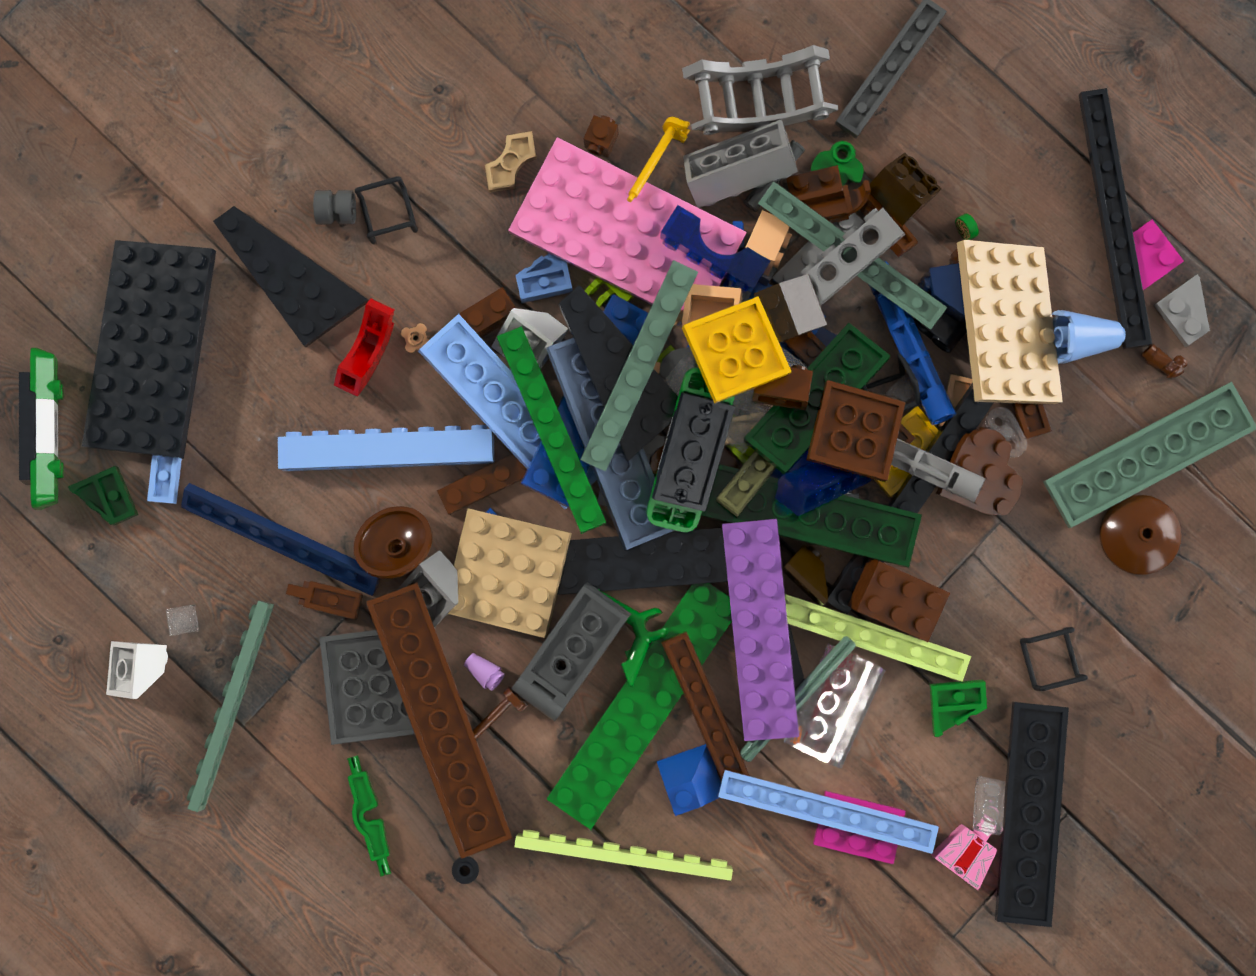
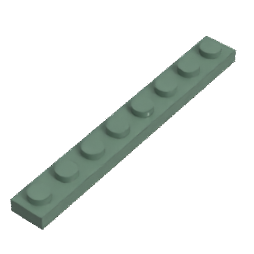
M775 182L771 184L758 203L822 251H825L833 244L837 247L844 241L842 236L845 233ZM847 248L843 253V259L847 263H851L857 258L855 248ZM879 257L857 275L929 329L933 328L948 308Z
M672 261L580 460L606 472L698 274L697 271L677 261Z
M258 601L257 605L254 604L250 610L249 620H251L249 629L245 630L242 634L240 655L236 656L233 660L231 671L234 673L231 682L228 681L223 689L222 696L225 699L222 708L219 707L215 713L213 722L216 723L214 732L208 735L205 742L207 752L205 758L201 759L197 766L196 775L199 776L196 785L191 786L187 795V801H190L187 808L189 810L199 812L206 807L274 607L272 603Z

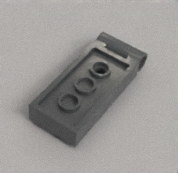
M587 582L511 690L550 719L556 721L628 620L631 613ZM559 660H563L566 663V667H562L559 664Z

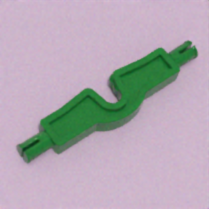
M358 755L347 758L352 775L348 776V781L354 799L352 808L354 824L365 838L371 861L377 862L380 877L385 874H391L387 861L390 850L386 839L384 821L381 818L373 820L365 818L366 811L378 806V800L371 786L368 772L362 771Z

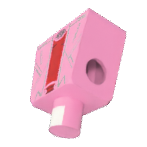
M983 819L980 820L973 831L961 824L933 851L931 856L978 890L997 852L996 848L986 842L995 828Z

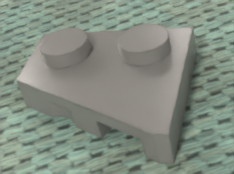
M1198 274L1154 304V307L1184 347L1189 346L1210 331Z

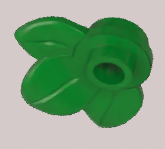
M839 141L829 151L820 152L815 157L811 166V171L838 165L842 186L846 184L847 180L860 183L864 173L862 163L855 158L856 152L854 147L846 141ZM843 151L847 157L840 159L837 153Z

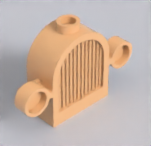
M693 284L684 302V310H680L673 328L678 327L681 323L683 327L687 323L742 303L743 294L741 288Z

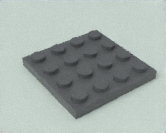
M377 630L320 637L331 745L415 734Z

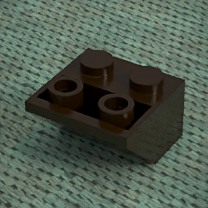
M903 153L885 166L870 183V194L902 226L941 191L935 178L926 174L919 167L918 162L906 153Z

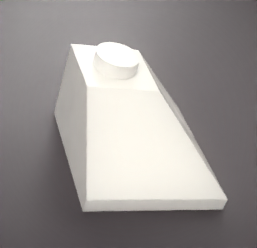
M513 308L498 335L522 326L541 369L549 359L546 348L560 343L568 328L548 313ZM496 337L491 347L504 356Z
M111 641L106 695L138 699L164 673L168 660L167 645Z

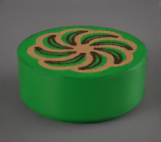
M965 213L955 219L956 228L964 240H972L978 236V225L971 215Z

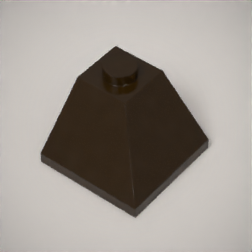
M802 545L782 566V571L816 604L825 605L828 602L824 563L820 560L822 555L813 546L810 545L807 548L805 545Z

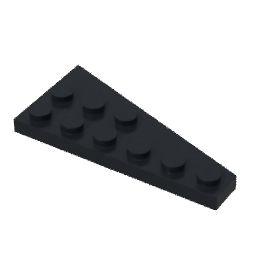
M579 285L558 305L604 408L633 345ZM654 369L619 442L627 462L671 423L678 395Z

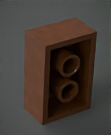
M868 558L847 606L866 616L929 642L950 592L876 559Z

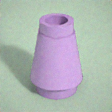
M472 653L464 663V666L468 668L469 672L484 689L488 688L493 691L505 676L501 671V667L477 656L475 653Z

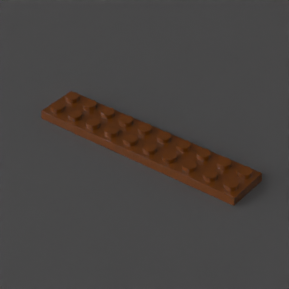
M418 583L367 601L369 612L461 859L512 839Z

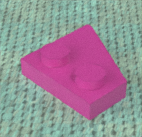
M1153 219L1133 232L1143 290L1184 262Z

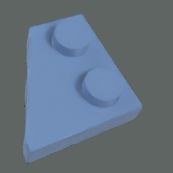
M550 253L544 257L540 256L530 267L524 268L516 275L522 303L573 291L567 262Z

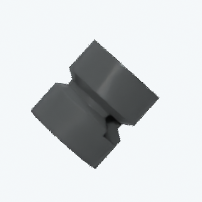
M316 190L313 199L316 224L332 225L334 221H337L339 225H354L356 221V197L354 190H338L336 194H333L331 190Z

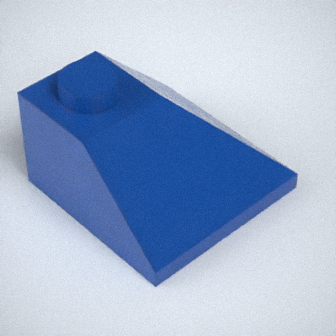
M706 744L657 761L675 816L697 809L720 798L718 794L721 781Z

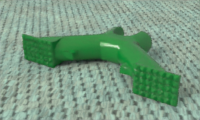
M600 591L631 613L625 623L632 626L635 639L631 649L625 651L627 659L621 666H623L622 669L629 683L628 686L633 688L650 643L660 640L668 634V628L654 632L647 631L646 629L647 621L661 615L663 612L659 608L638 612L605 592Z

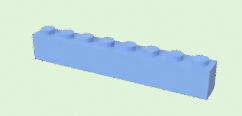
M472 425L471 430H461V426H445V431H434V427H419L418 432H408V428H392V433H381V429H366L365 434H355V430H339V435H328V431H312V436H302V432H286V437H278V469L282 471L492 464L495 462L494 433L487 429V425Z

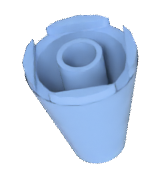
M1058 310L1052 313V315H1055L1053 319L1055 339L1053 342L1056 346L1058 364L1068 363L1119 348L1125 340V329L1117 321L1066 310Z

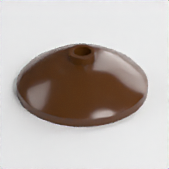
M1133 495L1108 509L1100 526V542L1105 555L1117 568L1136 575L1152 574L1168 566L1177 555L1181 544V528L1175 513L1163 501L1152 496ZM1144 529L1150 532L1148 539L1142 534Z
M396 506L383 509L368 518L357 532L354 540L355 559L359 566L371 576L383 579L403 576L419 566L429 553L432 544L430 524L423 514L413 508Z

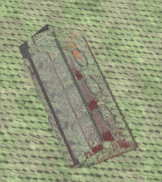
M831 644L827 645L820 662L831 652V650L835 646ZM850 653L798 709L799 737L785 738L784 742L842 769L886 670Z

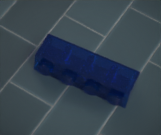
M812 462L782 475L777 484L778 489L775 499L800 516L871 482L872 478Z

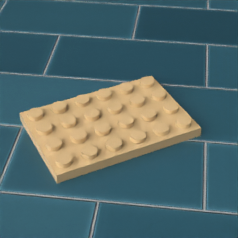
M973 240L957 242L975 402L1058 404L1063 402L1057 351L1053 342L1055 334L1044 247Z

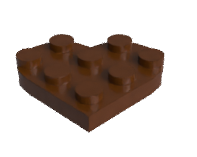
M979 427V429L973 430L969 434L966 433L957 444L950 462L986 478L974 503L941 487H938L936 494L985 514H1009L1020 497L1023 485L1022 477L1008 465L1012 449L1011 444L1006 441L1002 434L990 428Z

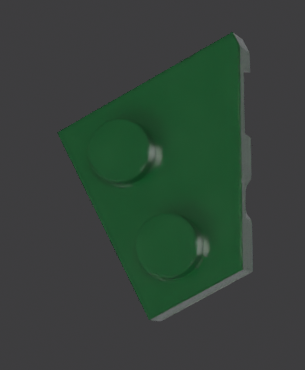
M113 466L68 486L73 494H76L87 506L99 513L110 525L115 526L138 515L117 466Z

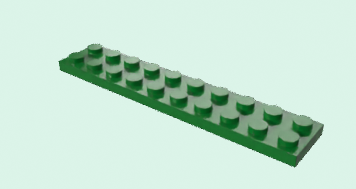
M710 583L692 584L663 626V628H668L667 636L652 642L648 648L634 687L628 686L629 683L625 682L547 797L548 801L591 830L683 694L661 642L686 631L702 666L732 622L729 596Z

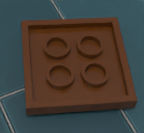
M827 380L824 384L806 460L882 482L888 481L906 402Z

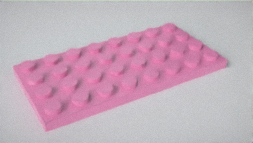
M558 137L508 230L510 234L651 305L673 260L698 272L693 284L720 286L747 233L647 182L637 198H634L632 202H628L629 191L637 177Z

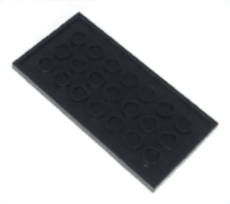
M115 240L82 447L184 459L216 257L214 249Z

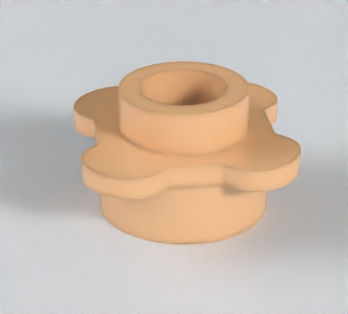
M417 324L416 327L410 329L405 327L401 331V335L406 341L405 349L407 352L413 353L429 341L426 335L427 327L424 324ZM414 336H418V340L415 341L413 339Z

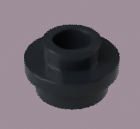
M468 856L461 859L459 857L453 863L452 875L457 882L469 884L477 878L479 865L474 858ZM465 865L470 868L468 875L461 873L460 868Z

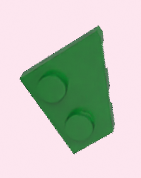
M984 680L929 684L934 737L942 736L944 731L954 725L962 724L971 715H977L987 709L986 682Z

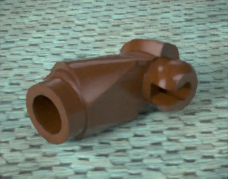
M1154 344L1147 347L1142 353L1148 365L1163 371L1167 375L1166 378L1169 379L1183 374V368L1188 365L1187 360L1181 355H1177L1172 360Z

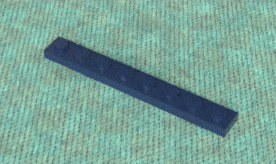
M191 483L184 488L181 508L366 594L373 596L376 592L380 578L366 573L355 559Z

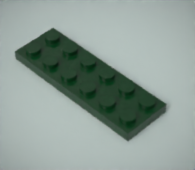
M848 323L807 368V370L813 371L806 411L773 405L744 437V442L782 474L786 475L810 447L825 382L830 380L862 390L889 360L890 355Z

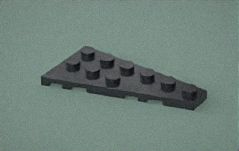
M235 206L213 221L304 347H308L369 301Z

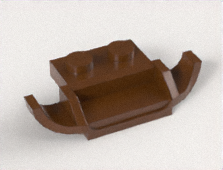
M838 165L786 178L789 193L831 223L848 220L850 215L865 205L871 193L869 180L863 181L859 188L849 191L848 185L842 186Z

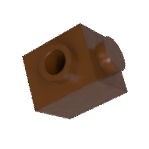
M594 115L583 138L584 148L594 155H603L609 158L619 135L618 125L615 124V121L604 115L601 117Z

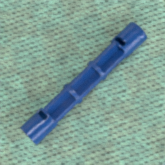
M869 285L899 353L908 362L918 381L920 399L931 425L940 424L956 415V412L937 374L914 319L909 313Z

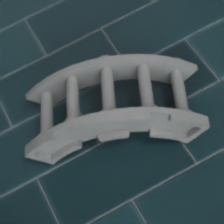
M812 45L805 49L782 55L783 61L767 64L766 59L743 62L742 67H730L729 62H715L702 59L682 68L684 79L694 80L698 84L704 119L691 124L692 130L703 131L704 135H712L718 132L751 131L781 119L784 126L811 119H827L830 113L838 111V105L824 102L818 69L821 66L820 63L830 60L829 50ZM806 69L809 74L814 105L796 110L790 76L793 75L792 72ZM777 76L781 81L786 113L767 116L761 81L763 78ZM747 80L748 83H751L756 117L738 118L732 84L735 81ZM708 82H719V85L722 86L727 118L714 117Z

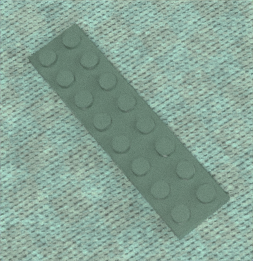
M1230 382L1043 481L1067 527L1072 528L1256 430V423L1235 386Z

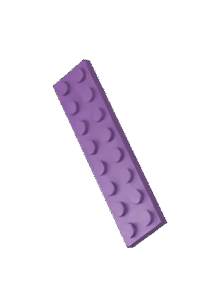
M777 519L722 524L744 741L799 737Z

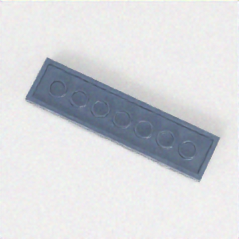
M574 338L549 346L546 350L584 448H586L604 408L590 379L586 365L580 356ZM619 443L606 472L593 465L591 466L623 549L628 550L674 530L655 526L647 518L646 510L655 477L644 448L627 462Z

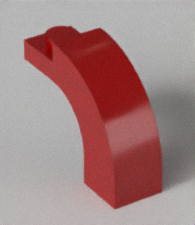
M372 298L366 303L358 336L351 350L337 368L334 386L357 397L362 392L375 372L388 345L395 324L392 322L395 309Z

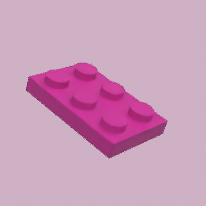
M826 790L824 796L902 817L905 816V810ZM818 823L813 844L890 864H894L898 847L897 844Z

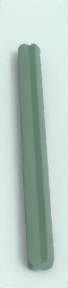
M844 636L795 690L797 710L851 653L856 646L853 640ZM771 739L748 741L740 750L741 757L747 762H751Z

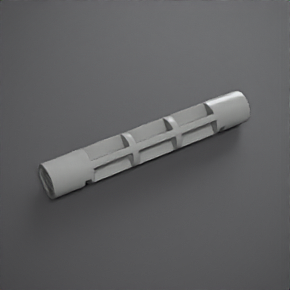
M897 438L891 465L973 503L975 502L986 478Z

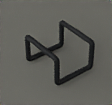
M400 176L360 186L354 190L360 200L368 229L367 238L372 244L376 243L375 236L411 227L414 233L418 231L407 189ZM398 182L410 221L373 231L365 199L361 192Z
M898 353L900 373L869 383L862 390L868 391V389L904 377L906 370L913 383L915 402L906 404L904 407L905 411L920 405L921 399L918 381L908 362Z
M1064 627L1062 630L1020 639L1028 674L1034 690L1046 691L1088 679V676L1080 674L1069 636V633L1075 631L1073 627ZM1064 635L1075 678L1044 686L1037 685L1026 643H1034Z

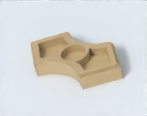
M532 131L507 135L503 153L498 159L485 165L490 193L515 189V179L521 167L527 162L537 159Z

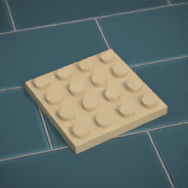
M468 508L454 563L458 577V604L448 614L547 638L572 533Z

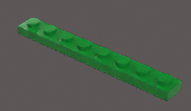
M522 326L498 335L499 345L580 533L583 534L606 524L604 515Z

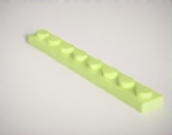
M785 594L788 624L839 641L844 636H847L855 642L857 647L963 682L971 656Z
M523 830V834L518 833L514 846L516 848L730 881L733 872L732 866L727 865V861L713 858L710 863L700 861L701 857L685 854L684 858L673 857V852L658 850L657 854L646 853V848L631 846L630 850L619 849L620 844L604 842L603 846L593 845V840L586 838H577L576 842L567 841L566 836L560 834H550V838L541 837L539 832L534 830Z

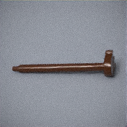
M508 687L503 692L506 698L473 729L475 739L487 730L512 704L521 712L528 704L512 691L511 687Z

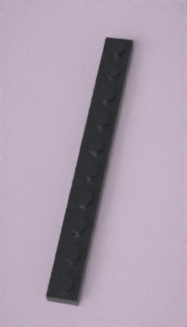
M1104 88L1083 91L1078 96L1118 322L1125 329L1126 334L1125 340L1122 342L1123 350L1152 345V338L1108 90Z
M972 383L955 407L956 415L944 423L926 449V452L950 462L957 444L963 435L971 433L978 427L994 402H975ZM909 474L888 506L918 513L936 485ZM854 554L827 593L828 603L844 614L848 615L852 609L847 605L868 561L867 557Z

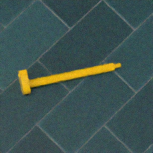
M676 117L666 119L662 126L665 134L629 191L628 202H632L634 198H637L672 138L682 143L686 141L687 135L690 132L687 129L690 122Z

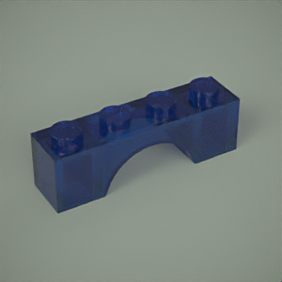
M677 205L661 231L660 238L663 240L662 243L673 251L679 249L686 253L685 257L696 265L702 263L709 267L708 271L719 279L725 277L732 281L731 285L734 288H741L742 293L748 291L752 294L769 267L770 260L749 247L732 255H722L712 251L701 238V218Z

